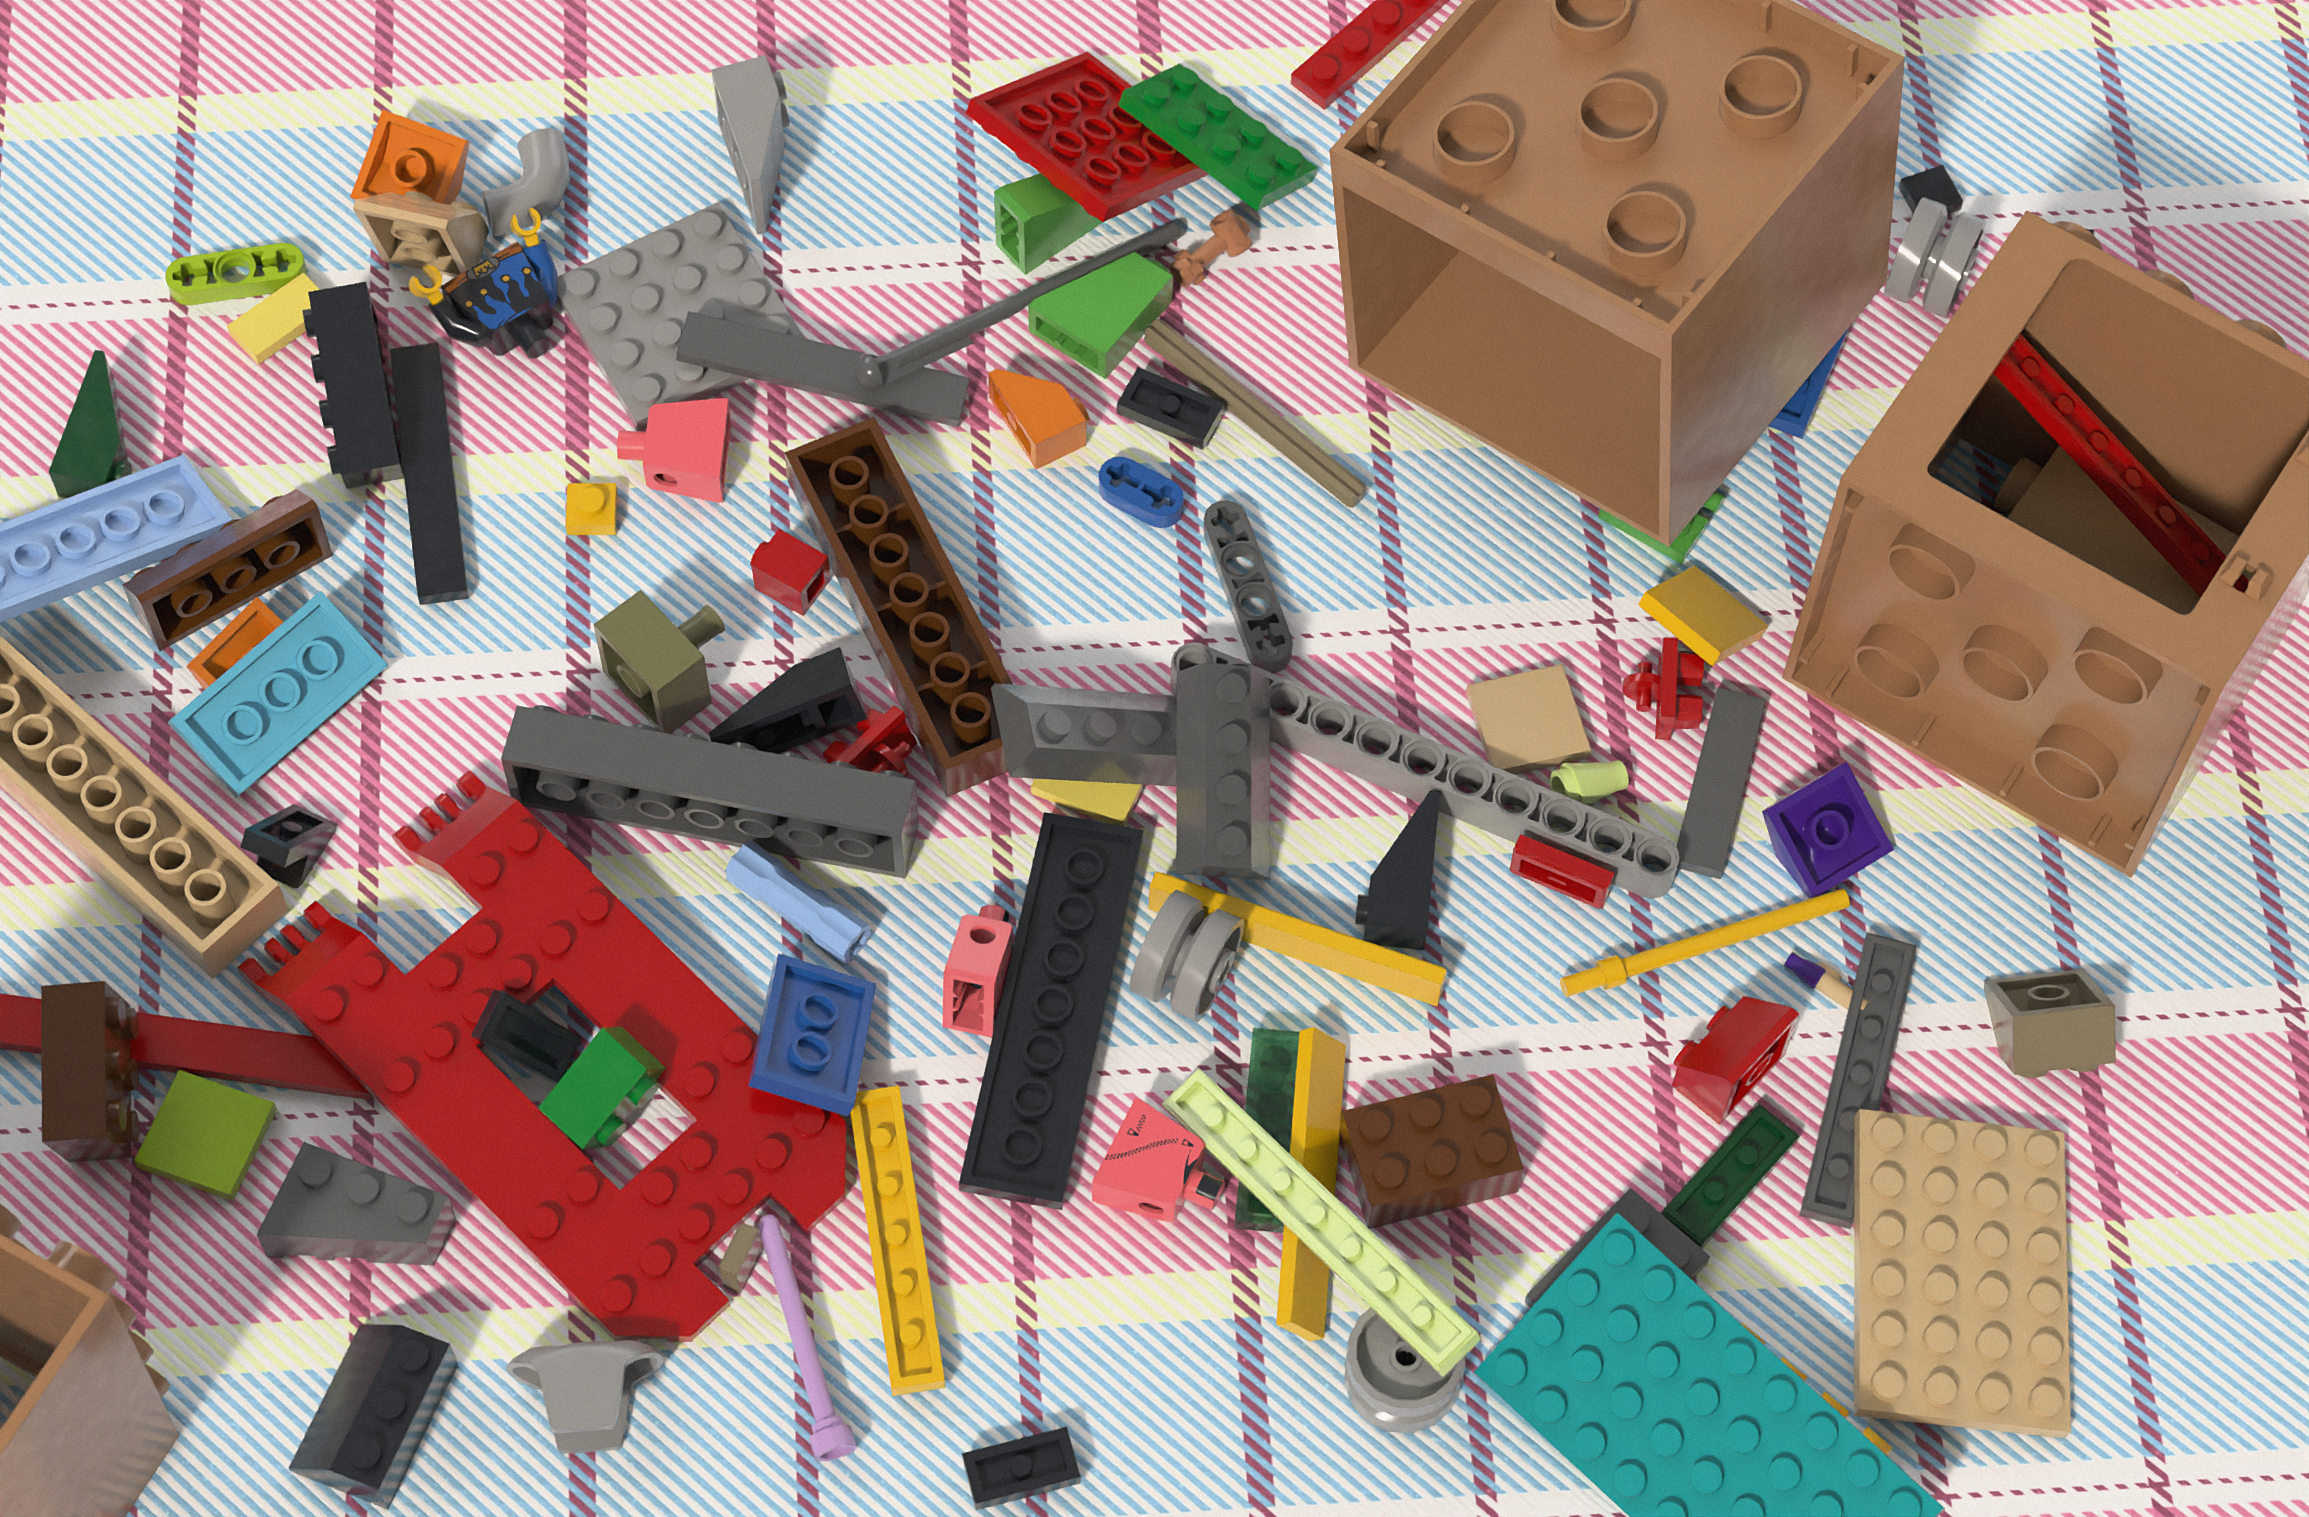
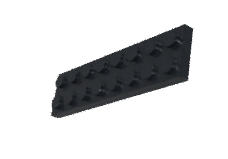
M1044 812L959 1179V1191L1052 1209H1063L1143 843L1144 830Z

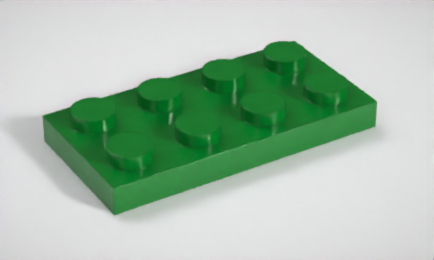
M1180 63L1123 90L1118 104L1121 108L1256 211L1312 183L1318 167L1303 157L1299 150L1287 145L1270 132L1262 122L1254 120L1233 104L1229 97L1217 92L1200 79L1196 72L1184 67Z

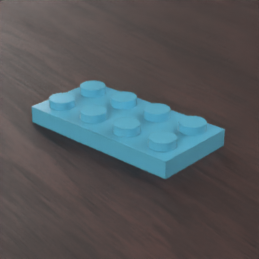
M319 591L170 719L168 724L237 798L385 669L388 664L325 594Z

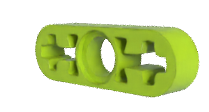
M276 243L181 257L168 266L165 272V280L171 297L177 303L182 305H198L273 294L304 272L307 275V268L303 254L297 246L290 243ZM289 262L288 271L279 272L280 263ZM263 264L264 276H259L256 265ZM235 266H243L249 270L247 277L239 282H229L223 278L225 272ZM209 272H213L216 283L210 284ZM194 276L192 285L183 286L185 277Z

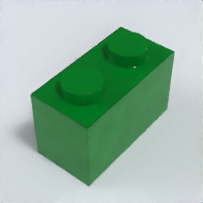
M623 1027L601 1028L538 1108L581 1149L609 1147L626 1130L627 1123L624 1120L635 1107H641L646 1104L657 1092L659 1083L656 1080L665 1071L666 1067Z

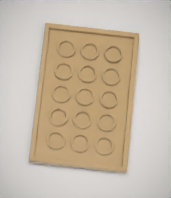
M1859 1109L1855 1115L1854 1416L2065 1438L2071 1432L2064 1132Z

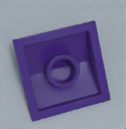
M1842 762L1762 810L1776 858L1809 899L1823 894L1894 850L1847 762Z

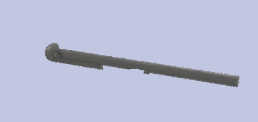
M1170 222L876 359H873L870 354L865 353L856 361L854 368L855 377L862 386L868 389L881 388L889 382L973 344L969 336L1012 317L1028 306L1033 299L1133 252L1144 256L1180 239V229L1175 222Z

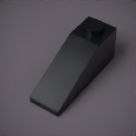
M838 647L793 665L710 731L709 737L711 742L726 745L736 742L746 743L754 746L758 751L779 754L866 720L867 716L857 682L841 648Z
M1429 791L1370 876L1368 895L1358 894L1355 925H1365L1364 941L1379 946L1424 950L1428 927L1440 792Z

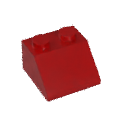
M1743 996L1732 1009L1724 1005L1709 1021L1706 1027L1709 1033L1699 1044L1694 1040L1689 1041L1676 1056L1673 1064L1677 1066L1672 1087L1720 1125L1785 1056L1799 1013L1789 1006Z

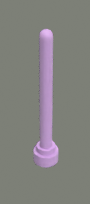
M765 1215L759 1220L758 1228L816 1422L812 1425L813 1435L810 1436L809 1440L816 1461H831L852 1453L857 1449L851 1426L844 1424L842 1417L836 1416L779 1221L773 1215Z

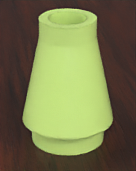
M1620 760L1596 763H1563L1559 770L1553 771L1550 775V790L1588 806L1616 791L1626 789L1629 783L1626 767Z

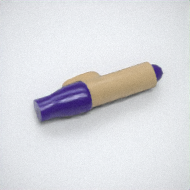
M1792 952L1784 966L1794 972L1809 987L1820 991L1848 1010L1853 989L1841 981V975L1823 963H1814ZM1862 997L1860 1009L1864 1010L1869 1000Z

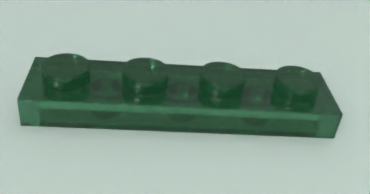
M1253 1027L1245 1112L1290 1154L1300 1032ZM1238 1181L1234 1229L1283 1233L1284 1224Z

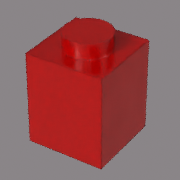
M778 529L769 542L763 541L756 548L751 558L750 566L752 567L754 588L802 616L806 614L831 581L828 556L781 529Z

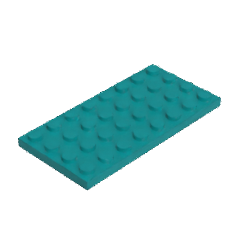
M1616 1213L1474 1371L1477 1376L1629 1517H1938L1946 1509L1619 1213Z

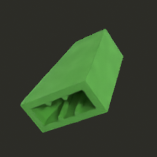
M1041 173L1001 186L994 191L996 246L1024 275H1027L1103 223L1098 218L1089 215L1083 206L1064 191L1054 187L1049 179Z
M1133 252L1033 299L1028 305L1029 332L1106 379L1141 339L1146 328L1158 319L1172 303L1173 275L1158 261L1147 260Z

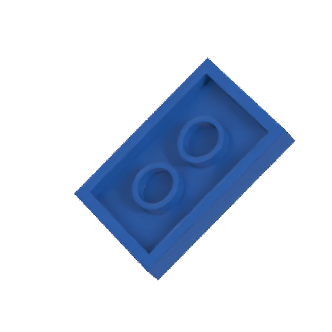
M778 954L772 966L748 1086L849 1116L855 1104L876 983Z

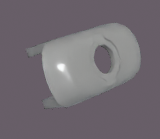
M633 1340L579 1342L558 1346L532 1347L514 1357L507 1364L506 1371L515 1380L542 1391L551 1431L554 1432L557 1449L561 1454L619 1450L623 1446L632 1388L637 1383L657 1372L662 1366L664 1358L654 1348Z

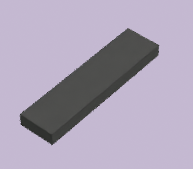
M1717 687L1676 846L1680 857L1678 869L1721 879L1766 699Z

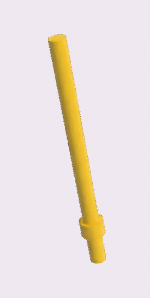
M1842 888L1621 959L1618 955H1613L1596 961V967L1561 977L1560 986L1565 997L1601 986L1605 990L1626 984L1629 977L1849 908V897Z

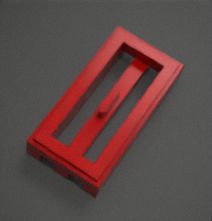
M1520 834L1513 848L1509 869L1513 874L1598 909H1603L1615 874Z

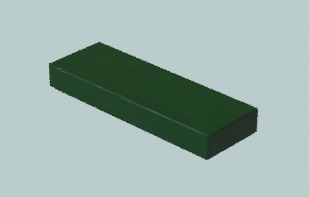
M1758 1104L1662 1210L1661 1214L1703 1249L1798 1143L1800 1136L1762 1105Z

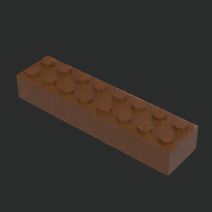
M875 417L784 452L788 483L823 553L828 556L829 565L946 796L949 797L1007 773L1008 768L991 688L995 683H1013Z

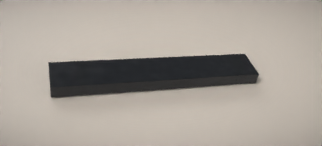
M436 342L390 349L418 601L420 605L469 599L439 345Z

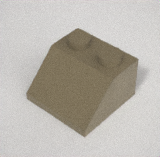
M2084 968L1984 980V992L1999 1056L2014 1075L2018 1074L2022 1077L2037 1078L2045 1076L2051 1070L2069 1068L2077 1072H2088L2097 1069L2102 1064L2116 1063L2115 1005Z

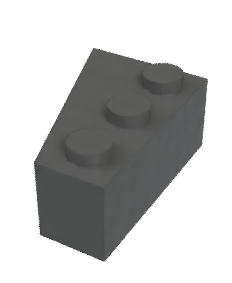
M304 1142L256 1235L266 1256L271 1258H284V1255L316 1256L317 1260L334 1261V1257L364 1258L370 1263L434 1266L457 1219L448 1196Z

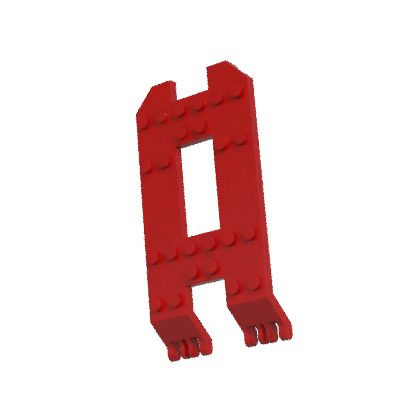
M468 770L456 780V786L467 799L474 802L471 807L466 811L462 810L448 794L441 793L434 799V803L442 814L452 822L451 824L442 820L430 807L426 806L418 813V818L429 831L437 835L429 843H425L420 840L411 827L403 825L392 835V838L397 846L414 863L448 879L479 909L473 917L405 975L363 932L333 917L320 903L314 901L303 910V917L311 927L321 933L319 937L310 943L305 940L302 933L294 925L287 924L280 930V934L298 955L294 956L272 937L264 944V950L274 962L282 966L273 976L268 975L254 958L249 957L236 967L237 971L260 996L291 1013L614 1341L668 1339V1342H692L730 1306V1300L696 1266L726 1240L739 1225H742L762 1205L771 1199L807 1235L845 1200L846 1121L835 1112L749 1087L758 1035L517 799L486 786L475 774ZM555 985L600 1030L606 1027H623L666 1067L665 1071L656 1080L659 1083V1089L694 1123L619 1190L481 1051L485 1044L471 1037L494 989L504 991L530 1007Z

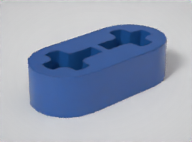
M1114 457L1101 465L1099 470V493L1108 504L1157 528H1168L1175 525L1181 519L1184 505L1183 491L1174 481L1126 457ZM1122 476L1128 477V484L1121 483L1118 487L1112 486V479L1119 480ZM1164 497L1170 499V506L1164 504L1160 509L1153 507L1154 501L1160 502Z

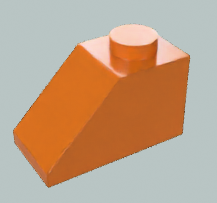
M1000 369L988 372L989 399L1036 470L1086 446V425L1090 423L1088 412L1079 398H1071L1063 384Z

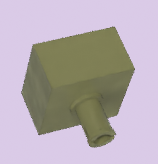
M639 590L593 624L604 674L659 732L672 734L712 704L705 658L698 650L715 636L725 631L722 619L709 605L703 606L699 612L676 627L645 593Z

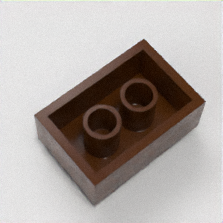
M105 981L41 986L42 1143L69 1163L132 1158V1142H137L139 1139L138 1115L135 1110L131 1111V1091L137 1090L139 1084L137 1062L135 1059H131V1040L137 1039L138 1017L135 1008H130V1004Z
M1493 1074L1344 1110L1341 1113L1339 1138L1368 1229L1519 1192L1524 1168Z

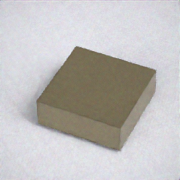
M745 1223L738 1226L719 1264L724 1288L741 1294L763 1249L759 1229Z

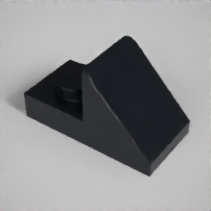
M293 804L246 828L240 847L256 854V864L272 879L292 888H299L333 837L337 823Z

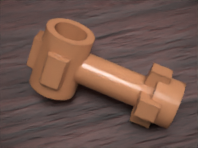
M1226 210L1218 214L1209 223V227L1214 233L1210 239L1191 254L1187 250L1182 249L1174 255L1176 260L1169 265V271L1181 286L1187 288L1191 284L1198 285L1205 279L1202 273L1203 268L1222 252L1226 251L1229 257H1235L1252 245L1253 241L1248 235L1251 230L1241 215H1236L1233 210Z

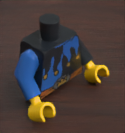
M528 209L534 223L532 230L526 231L521 229L515 214L510 221L513 233L525 240L526 245L523 248L517 241L441 285L442 275L440 271L431 265H426L423 268L425 275L431 280V288L423 287L415 276L410 278L409 289L411 293L420 298H428L430 301L428 308L451 339L477 348L486 347L495 356H503L519 346L528 358L535 359L542 356L550 348L551 340L544 331L554 323L551 308L558 301V277L545 240H539L537 231L541 226V217L535 209Z

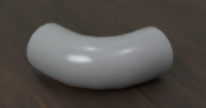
M543 128L524 135L517 145L523 165L522 176L515 183L508 186L482 191L485 213L493 237L513 233L510 221L514 214L519 227L526 229L534 225L528 211L529 208H533L539 213L542 222L560 205L570 181L569 156L561 132L556 129Z

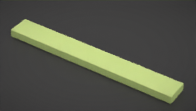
M1200 1068L1162 1103L1165 1110L1180 1125L1202 1139L1206 1144L1208 1152L1442 1377L1481 1340V1337L1474 1328Z

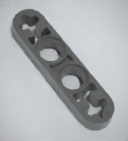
M1223 500L1215 502L1208 507L1204 515V538L1247 657L1252 665L1270 673H1278L1290 664L1292 657L1293 641L1245 510L1233 501ZM1226 519L1229 525H1233L1234 542L1227 544L1225 530L1222 526H1217L1218 520ZM1235 557H1244L1252 562L1254 568L1245 575H1237L1229 571L1226 565ZM1259 598L1267 603L1269 609L1263 615L1251 616L1243 611L1241 605L1247 599ZM1268 629L1271 645L1278 648V654L1270 655L1267 649H1262L1263 634L1261 631Z

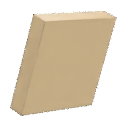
M1562 664L1467 685L1466 696L1490 765L1512 774H1519L1590 757L1591 748Z

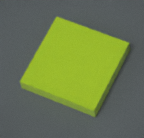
M179 1070L134 1162L139 1169L234 1201L274 1118L277 1107L272 1101Z

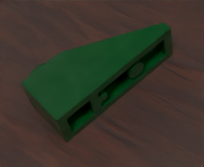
M94 350L48 471L58 497L69 498L132 474V465L128 461L114 377L104 351Z

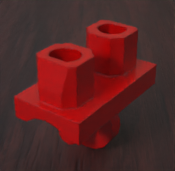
M1663 637L1662 655L1658 657L1657 674L1652 673L1651 663L1640 662L1637 666V673L1630 674L1624 678L1622 684L1623 694L1627 698L1636 700L1637 711H1650L1651 701L1656 700L1655 739L1670 740L1673 729H1699L1703 710L1702 696L1676 694L1677 685L1701 687L1704 659L1693 652L1678 651V638Z
M893 705L886 713L873 708L866 711L867 719L858 722L856 726L860 737L851 746L842 740H835L823 752V758L827 764L834 761H842L854 765L859 770L875 773L895 771L907 777L909 772L903 760L912 753V748L918 742L906 725L904 711Z

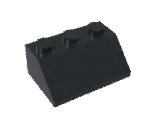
M360 1324L288 1467L289 1470L388 1510L458 1367L450 1343L403 1325Z

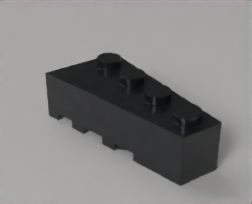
M360 282L308 292L311 308L302 310L307 337H316L319 354L310 356L316 384L324 383L327 399L319 401V408L324 429L333 428L335 445L327 446L332 475L341 474L346 489L404 479L393 414L390 413V407H392L390 390L385 370L382 369V364L385 361L377 329L379 327L378 319L367 283Z

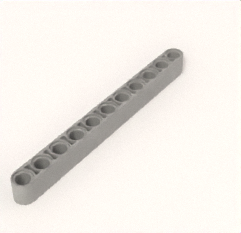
M1186 643L1178 647L1173 653L1170 685L1171 691L1176 698L1177 672L1206 662L1252 667L1270 679L1271 741L1418 803H1422L1429 791L1440 792L1438 811L1513 843H1516L1520 834L1614 872L1613 885L1649 899L1660 898L1666 895L1672 888L1680 857L1676 846L1665 837L1204 644ZM1280 708H1286L1293 711L1294 713L1288 716H1282L1276 714L1273 711ZM1331 727L1338 730L1339 733L1336 735H1326L1319 730ZM1376 746L1382 748L1385 752L1375 755L1367 752L1365 749ZM1421 765L1429 768L1431 772L1420 774L1414 772L1411 768ZM1460 785H1470L1478 791L1468 794L1458 790L1457 787ZM1514 804L1523 808L1524 811L1512 813L1504 809L1503 806ZM1563 824L1571 831L1564 833L1556 832L1551 829L1550 825ZM1600 843L1611 844L1617 851L1604 852L1596 845ZM1656 863L1664 871L1652 872L1646 869L1643 864Z

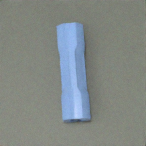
M753 841L746 842L731 857L725 869L727 873L726 880L754 900L764 902L809 934L814 943L842 963L846 964L852 961L858 952L865 947L871 935V925L842 904L829 900L787 870L779 859Z

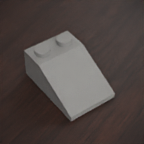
M766 55L711 69L718 125L757 235L767 231L785 148L783 128L790 126L787 109L783 101L787 99L782 75L780 71L772 73Z

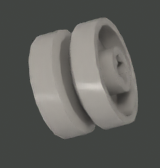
M1923 197L1910 220L1896 254L1884 289V295L1903 303H1908L1916 296L1923 279H1928L1922 299L1924 311L1947 319L1960 291H1964L1979 254L1977 248L1986 225V220L1963 212L1954 219L1947 236L1943 237L1941 235L1948 214L1946 205Z
M1176 889L1160 908L1144 939L1132 971L1130 991L1155 1003L1170 993L1171 1010L1199 1022L1215 1001L1231 969L1240 946L1245 921L1221 909H1216L1204 919L1203 901Z
M1369 1308L1358 1318L1348 1339L1344 1386L1352 1406L1367 1422L1388 1432L1414 1433L1434 1426L1451 1411L1460 1392L1465 1369V1356L1442 1377L1376 1312Z

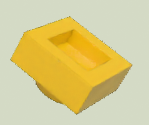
M567 483L565 521L567 535H616L618 506L616 483Z

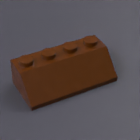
M295 489L284 496H276L268 500L262 508L242 519L226 523L217 533L206 539L182 547L175 556L155 567L140 570L122 586L131 609L158 650L162 651L249 603L256 597L267 593L332 557L333 554L317 504L312 498Z

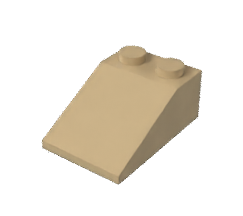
M408 191L405 195L387 192L356 199L353 210L383 262L423 270L426 265L436 267L442 275L457 277L479 264L489 229L478 209L470 204L453 201L450 205L433 202L425 194Z

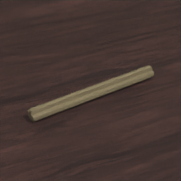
M1156 319L1146 328L1144 341L1214 399L1223 402L1225 408L1343 504L1353 508L1365 497L1367 487L1364 482L1164 320Z

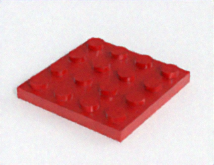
M1088 51L971 98L965 113L977 122L986 133L996 137L1011 149L1020 160L1030 164L1049 179L1054 187L1064 191L1083 206L1089 215L1098 218L1101 222L1112 219L1209 175L1118 105L1123 90L1132 85Z

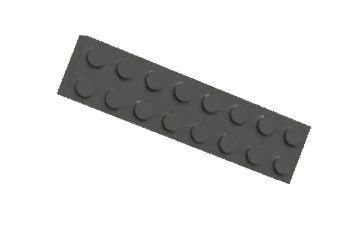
M517 705L501 756L510 796L517 799L525 807L735 847H742L744 843L753 841L772 854L898 878H906L919 827L915 780L908 779L903 774L895 771L875 773L859 770L854 765L842 761H834L827 764L808 760L803 755L794 752H783L779 755L758 751L757 748L746 743L736 742L726 745L710 742L705 737L693 733H684L681 736L662 733L656 728L645 724L625 726L610 723L607 719L592 714L582 717L562 714L558 710L545 705H537L533 708Z

